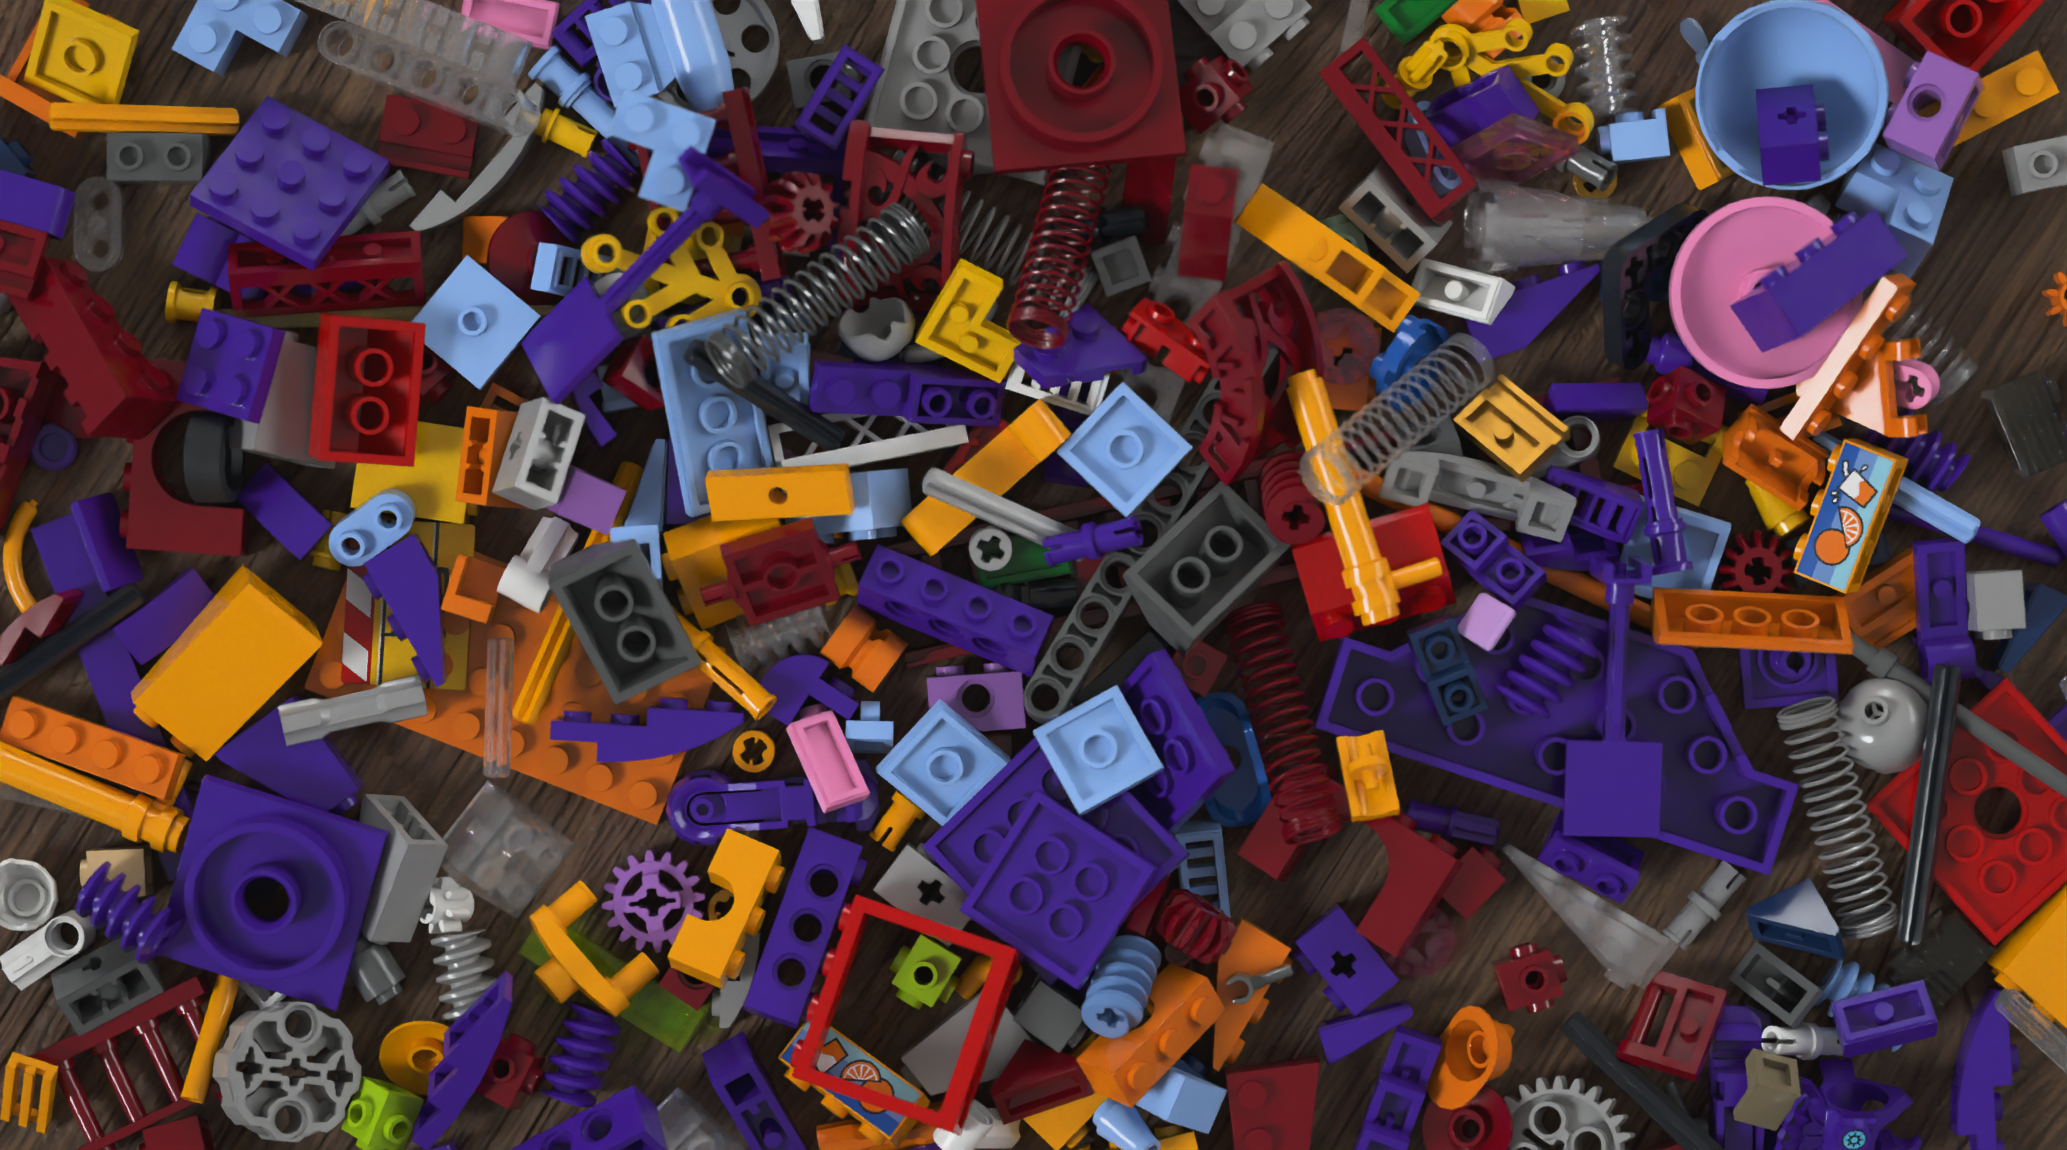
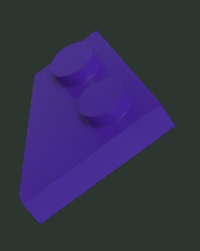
M1089 304L1073 312V319L1067 322L1070 332L1067 342L1063 346L1054 349H1040L1021 343L1014 348V361L1043 389L1067 386L1075 381L1087 383L1104 380V372L1130 368L1132 375H1138L1145 372L1147 368V357ZM1053 326L1043 330V332L1061 333Z

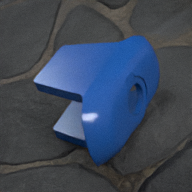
M1208 693L1206 697L1202 696L1195 701L1203 710L1205 718L1221 746L1231 745L1240 752L1241 763L1205 801V805L1211 818L1220 823L1221 826H1247L1259 820L1272 800L1248 711L1242 700L1233 693Z

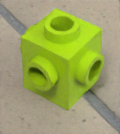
M921 933L912 949L905 945L902 946L889 968L896 973L892 984L899 988L896 996L918 1010L921 1009L924 1003L932 1008L937 999L946 1003L960 981L958 977L953 975V972L961 961L962 956L928 935ZM921 966L929 967L933 972V979L929 982L919 980L916 974L917 968Z
M361 1076L359 1090L353 1096L341 1129L357 1138L355 1145L362 1150H405L413 1131V1124L418 1117L424 1100L405 1088L397 1086L395 1083Z

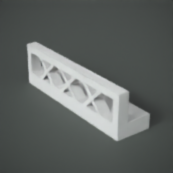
M828 413L822 416L833 423L842 421L858 432L850 446L813 454L818 445L812 442L803 456L784 460L779 434L795 430L784 423L767 426L774 467L848 463L849 468L956 447L969 442L965 425L946 424L945 428L928 431L918 423H910L904 417L894 416L904 424L895 438L882 440L868 430L877 415ZM869 416L863 426L853 420ZM909 427L918 432L915 434L905 435ZM863 436L872 441L871 443L858 445Z

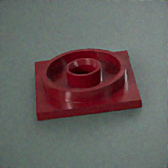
M975 0L994 175L1185 157L1186 147L1168 0ZM1087 45L1094 48L1101 55L1104 62V73L1093 85L1076 87L1067 83L1061 77L1057 67V60L1060 54L1070 46Z

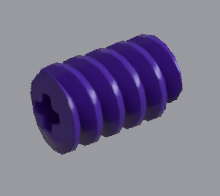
M605 138L601 141L606 154L604 157L589 151L587 157L592 168L588 170L575 164L573 170L577 181L574 183L561 176L558 181L563 194L559 195L547 189L544 194L549 206L545 208L537 203L557 228L574 243H578L581 240L576 228L577 225L590 231L595 228L590 215L591 212L603 218L609 215L604 202L606 199L617 205L623 203L619 187H623L632 193L638 190L633 175H640Z
M1902 407L1897 410L1898 416L1912 415V409ZM1870 428L1866 432L1865 442L1872 445L1879 443L1882 445L1881 448L1908 458L1907 466L1911 468L1908 479L1917 482L1924 478L1926 480L1924 488L1932 493L1936 490L1944 492L1959 477L1970 460V455L1967 453L1953 459L1957 450V445L1954 442L1949 441L1939 447L1942 433L1939 430H1933L1926 435L1919 434L1916 437L1901 438L1887 437Z
M1556 612L1554 615L1561 627L1556 628L1545 624L1542 628L1549 643L1534 639L1531 642V646L1538 657L1535 659L1521 655L1519 661L1526 672L1523 674L1509 670L1507 676L1514 687L1512 689L1500 685L1496 687L1531 716L1537 715L1549 719L1552 714L1544 702L1549 700L1560 704L1564 700L1556 688L1559 684L1571 689L1576 685L1568 671L1570 669L1580 673L1587 671L1580 656L1584 654L1597 658L1599 655L1592 640Z
M106 861L94 871L80 890L75 912L81 918L92 914L90 920L92 927L102 929L107 926L105 936L110 941L122 937L121 949L126 953L137 949L135 959L140 964H145L167 948L181 928L183 919H180L171 926L167 925L171 910L166 907L154 915L151 911L156 898L150 896L141 903L136 901L141 886L136 884L127 891L122 890L126 875L122 872L109 880L107 875L111 868V863Z
M568 1001L567 1006L578 1015L576 1018L561 1019L560 1023L571 1031V1035L555 1037L554 1041L563 1047L565 1052L564 1054H549L548 1059L558 1066L559 1069L558 1072L544 1073L542 1077L553 1086L551 1090H540V1092L574 1106L593 1107L596 1105L597 1099L587 1089H600L603 1085L602 1079L593 1071H606L608 1069L609 1062L600 1054L613 1053L616 1046L606 1036L619 1035L622 1028L612 1019L616 1017L608 1014L601 1008L579 1001Z

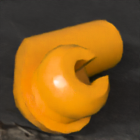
M984 954L976 956L958 977L960 981L954 990L967 1001L985 983L993 957ZM1021 965L1019 967L1014 985L1017 984L1022 978L1023 969Z

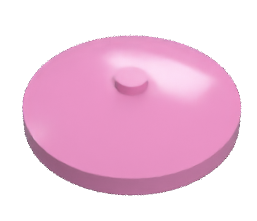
M1754 197L1739 200L1719 208L1704 218L1691 231L1681 245L1672 267L1669 281V305L1675 329L1682 343L1697 362L1714 375L1728 382L1752 388H1782L1803 382L1817 374L1862 308L1863 291L1801 338L1763 353L1730 305L1759 286L1761 283L1758 280L1780 264L1786 267L1797 259L1794 253L1816 237H1819L1822 241L1833 233L1830 229L1833 222L1818 210L1792 199Z

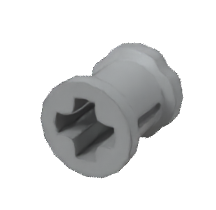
M995 525L978 528L970 538V557L974 564L987 571L999 570L1004 567L1012 554V543L1007 532ZM992 536L998 537V545L1003 550V553L1000 556L992 554L988 560L983 559L982 548L978 545L981 539L989 541Z

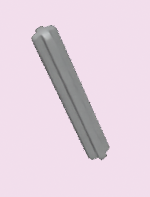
M931 468L922 481V491L924 494L1042 545L1044 537L1076 531L1069 526L937 468ZM1085 558L1077 559L1076 561H1083Z

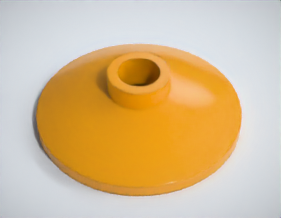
M412 1021L392 1029L383 1039L379 1052L380 1064L386 1076L397 1086L403 1087L415 1094L428 1096L429 1073L443 1060L444 1033L450 1027L432 1021Z

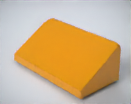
M1695 87L1659 105L1658 109L1665 108L1667 128L1699 190L1735 173L1716 156L1701 130L1696 110Z

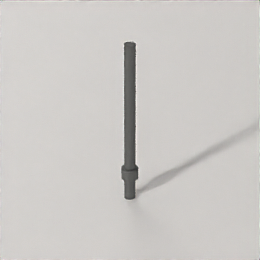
M1851 631L1853 641L1852 655L1868 665L1867 671L1878 678L1886 677L1898 680L1913 688L1923 701L1929 705L1931 684L1896 662L1898 656L1883 646L1879 650ZM1958 703L1956 725L2067 798V775Z

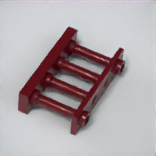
M746 87L722 92L724 102L718 103V108L697 112V114L716 120L714 129L722 127L724 131L730 130L734 149L728 150L727 156L713 158L712 160L751 185L756 191V194L751 199L762 206L758 201L763 199L764 196H769L766 187L769 182L749 89ZM627 141L631 151L637 150L644 179L653 150ZM648 200L650 212L657 208L668 207ZM725 207L711 221L706 220L704 222H714L721 226L742 221L744 225H750ZM660 213L656 219L657 227L662 231H666L670 227L671 221L668 215ZM762 223L757 229L751 225L754 243L748 245V250L727 254L735 271L752 268L754 272H761L762 281L788 275L784 252L780 251L779 241L766 240L770 230L769 225ZM669 258L664 262L666 264L672 265ZM708 258L694 261L700 275L706 277L716 276ZM658 282L660 289L668 286Z
M205 972L165 990L80 1037L75 1033L28 1056L58 1066L57 1082L87 1142L75 1150H117L114 1142L195 1104V1102L180 1097L185 1082L157 1026L161 1024L158 1015L175 1008L178 1016L183 1014L197 1043L205 1018L200 1005L204 1004L200 995L212 989ZM131 1028L135 1036H141L172 1100L171 1103L148 1114L115 1046L119 1045L115 1036ZM87 1049L90 1050L93 1057L98 1056L129 1120V1123L107 1134H104L72 1068L76 1065L73 1056ZM248 1066L238 1071L242 1073H247ZM215 1080V1082L209 1084L205 1098L216 1094L219 1101H222L223 1096L220 1085Z

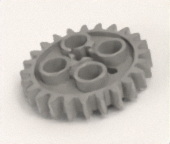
M1562 1075L1556 1076L1552 1089L1546 1077H1540L1536 1080L1537 1092L1528 1084H1522L1519 1086L1522 1100L1512 1095L1503 1098L1510 1109L1513 1120V1136L1509 1150H1523L1526 1147L1531 1150H1552L1526 1137L1524 1131L1527 1128L1550 1145L1565 1144L1563 1150H1583L1582 1141L1588 1132H1593L1599 1137L1601 1150H1628L1625 1149L1624 1143L1632 1140L1636 1135L1633 1132H1621L1620 1126L1629 1117L1627 1114L1612 1115L1611 1111L1615 1107L1617 1100L1610 1098L1601 1103L1599 1098L1602 1087L1593 1086L1587 1093H1584L1585 1081L1582 1078H1576L1571 1084L1570 1089H1568L1566 1077ZM1549 1107L1555 1108L1561 1116L1560 1128L1555 1133L1548 1132L1542 1123L1543 1113Z

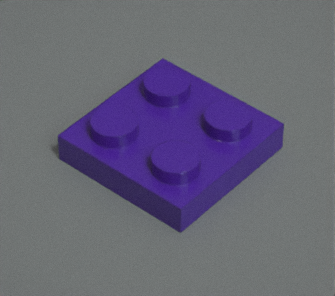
M202 308L176 400L260 424L286 332Z

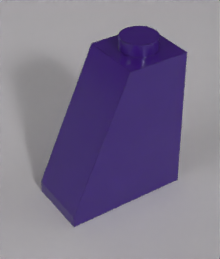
M299 695L292 696L281 705L301 701L302 699ZM278 707L215 753L220 761L287 799L322 811H332L338 816L360 802L355 793L365 787L328 735L323 739L287 747Z

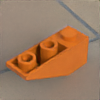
M1241 916L1234 926L1237 932L1231 940L1233 943L1225 955L1222 954L1216 963L1215 992L1226 1009L1213 1023L1211 1065L1217 1071L1221 1069L1224 1062L1229 1065L1235 1062L1245 1044V1041L1239 1038L1248 1022L1254 1025L1257 1024L1269 1004V1000L1263 996L1271 983L1256 989L1249 1001L1237 1004L1232 999L1240 995H1246L1249 992V987L1247 983L1241 980L1226 985L1228 980L1237 972H1245L1253 976L1288 964L1291 966L1294 961L1288 957L1291 951L1289 944ZM1283 979L1275 982L1280 984L1283 981Z

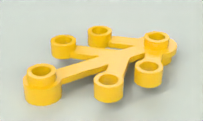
M1520 18L1509 20L1504 29L1471 34L1460 25L1445 24L1433 32L1429 41L1434 43L1435 40H1440L1444 43L1443 49L1448 53V58L1440 68L1450 71L1455 88L1473 82L1471 70L1482 76L1496 68L1508 65L1539 111L1554 120L1553 132L1555 136L1563 135L1566 137L1560 140L1567 145H1579L1587 140L1594 126V116L1585 104L1580 102L1565 104L1523 78L1542 74H1549L1555 77L1565 75L1574 60L1573 52L1568 46L1555 43L1547 48L1545 54L1495 61L1482 53L1501 48H1507L1514 52L1524 50L1532 38L1533 30L1527 21ZM1510 31H1518L1522 34L1523 39L1514 38ZM1447 41L1455 43L1460 49L1452 48ZM1551 56H1559L1565 64L1555 63ZM1570 116L1578 118L1582 123L1572 121Z
M657 208L649 214L647 225L655 236L660 237L665 232L660 230L656 224V219L660 213L668 215L671 221L670 226L679 218L678 214L671 208ZM706 222L692 234V241L696 248L705 251L717 280L700 275L687 247L683 243L669 257L672 265L663 263L648 278L668 286L642 300L626 302L621 308L620 318L626 327L640 329L650 323L652 316L692 294L712 299L688 315H673L667 320L665 324L666 329L673 327L678 320H683L687 323L736 308L747 311L749 306L758 307L759 299L762 298L761 290L752 277L736 273L722 245L724 241L722 228L714 222ZM705 228H710L715 234V241L710 246L705 245L701 240V233ZM608 234L590 237L585 241L581 249L583 264L594 273H608L616 268L626 271L641 256L623 250L620 242ZM602 244L608 245L612 250V257L607 263L602 262L597 255L598 248ZM737 288L742 289L746 295L745 303L742 306H737L732 300V294ZM634 305L639 306L643 310V318L637 324L632 322L629 317V311ZM750 311V317H753L757 311Z

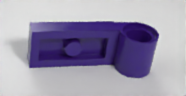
M1954 537L1913 541L1916 631L1921 677L1926 682L1932 683L1934 666L1945 663L1961 668V680L1973 679L1976 673V657L1973 642L1968 636L1965 543Z

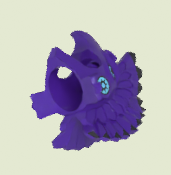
M1837 1057L1829 1060L1820 1059L1818 1061L1823 1078V1083L1819 1089L1810 1079L1800 1077L1799 1075L1801 1096L1795 1100L1791 1111L1778 1129L1773 1131L1765 1128L1764 1134L1765 1150H1919L1922 1143L1918 1134L1909 1139H1901L1894 1136L1889 1129L1881 1130L1886 1124L1897 1118L1907 1107L1912 1105V1099L1900 1087L1884 1085L1855 1077L1852 1060L1839 1059ZM1871 1099L1882 1102L1885 1105L1878 1110L1860 1112L1865 1101Z

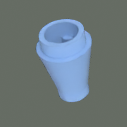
M1108 1098L1094 1113L1093 1123L1097 1126V1134L1120 1149L1160 1150L1161 1143L1153 1136L1135 1106L1131 1108Z

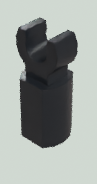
M1076 578L1029 581L1028 586H996V593L1048 614L1071 613L1078 601Z

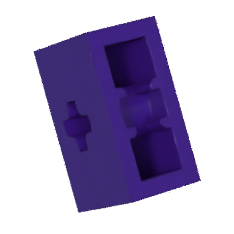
M1813 84L1755 89L1763 186L1821 181L1820 161H1829L1828 134L1827 132H1822L1826 131L1825 104L1815 103Z
M1336 903L1293 938L1299 947L1293 955L1310 976L1317 970L1329 984L1322 991L1339 1012L1348 1007L1352 1014L1356 1016L1399 980L1365 937L1356 932L1357 927ZM1337 951L1343 956H1347L1350 953L1354 955L1349 960L1353 969L1347 974L1341 969H1337L1334 972L1330 970L1335 965L1331 956Z

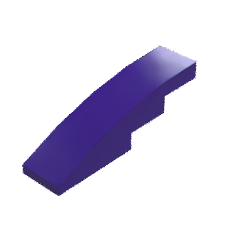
M506 971L444 1033L443 1060L429 1073L428 1100L422 1105L418 1117L413 1124V1142L425 1150H429L457 1118L481 1082L500 1043L512 1005L513 976Z
M1402 1025L1396 1027L1352 1150L1408 1149L1412 1129L1426 1096V1086L1442 1047L1441 1038Z

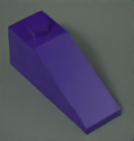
M744 1032L701 1053L712 1086L751 1150H808L768 1072Z

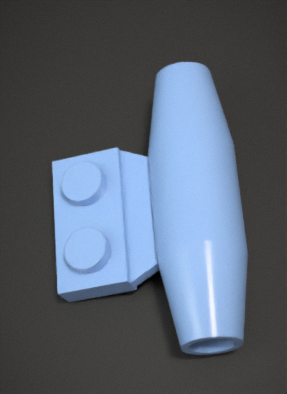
M651 0L652 4L629 1L585 16L615 108H617L623 88L651 97L662 93L675 79L694 113L718 108V103L724 102L722 92L734 90L730 59L711 0Z

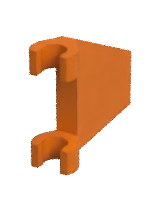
M1920 338L1884 341L1880 350L1870 360H1864L1855 372L1858 376V381L1853 389L1844 398H1838L1830 411L1887 437H1916L1919 434H1927V414L1898 416L1893 361L1911 360L1912 358L1921 357ZM1815 376L1796 384L1797 396H1802Z

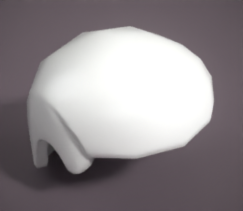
M14 858L3 860L0 863V926L15 931H30L37 929L38 926H43L53 916L59 901L56 880L45 867L34 861Z

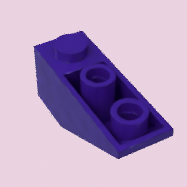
M1584 259L1557 267L1559 277L1541 282L1539 274L1511 282L1515 286L1513 295L1491 325L1461 318L1475 363L1477 364L1526 348L1601 271L1599 264L1586 267Z
M413 534L366 561L364 565L368 573L362 577L376 600L384 597L393 614L387 617V620L398 639L402 642L408 638L417 655L412 657L411 660L423 681L426 683L432 679L436 687L447 682L443 610H441L443 603L442 574L419 535Z

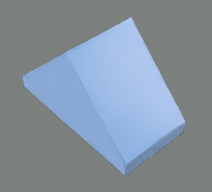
M1172 1066L1136 1105L1167 1122L1209 1134L1227 1089Z

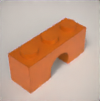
M1170 962L1156 976L1152 983V991L1148 996L1146 1006L1151 1014L1150 1019L1139 1028L1128 1031L1123 1037L1112 1039L1099 1035L1076 1060L1096 1093L1131 1108L1139 1102L1226 1011L1208 977Z

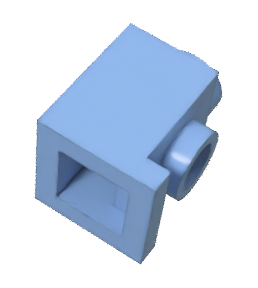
M1665 108L1653 110L1649 113L1650 119L1644 120L1643 112L1615 115V123L1597 127L1596 139L1599 155H1607V160L1616 164L1658 160L1670 156Z

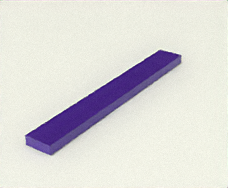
M73 513L30 529L55 594L75 588L84 593L68 619L67 624L110 596L109 592H104L100 589ZM109 628L78 650L107 726L171 749L160 724L153 729L133 712L136 705L132 702L131 691L143 677L136 659L112 629ZM183 784L173 806L182 809L184 816L192 819L194 807L185 784ZM133 789L135 796H138L142 793L156 799V797ZM183 849L178 854L171 851L163 854L157 851L169 882L175 880Z

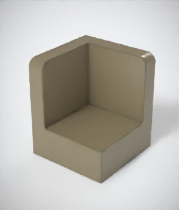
M1753 1048L1745 1059L1748 1090L1733 1110L1734 1120L1776 1131L1791 1111L1795 1100L1801 1096L1797 1060Z

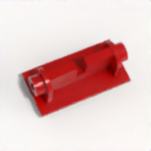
M1145 297L1130 312V317L1121 329V331L1128 335L1126 339L1153 358L1157 356L1163 345L1170 349V352L1162 364L1188 383L1193 379L1198 384H1201L1210 371V365L1196 333L1192 328L1175 318L1174 312L1167 305L1158 301H1151Z

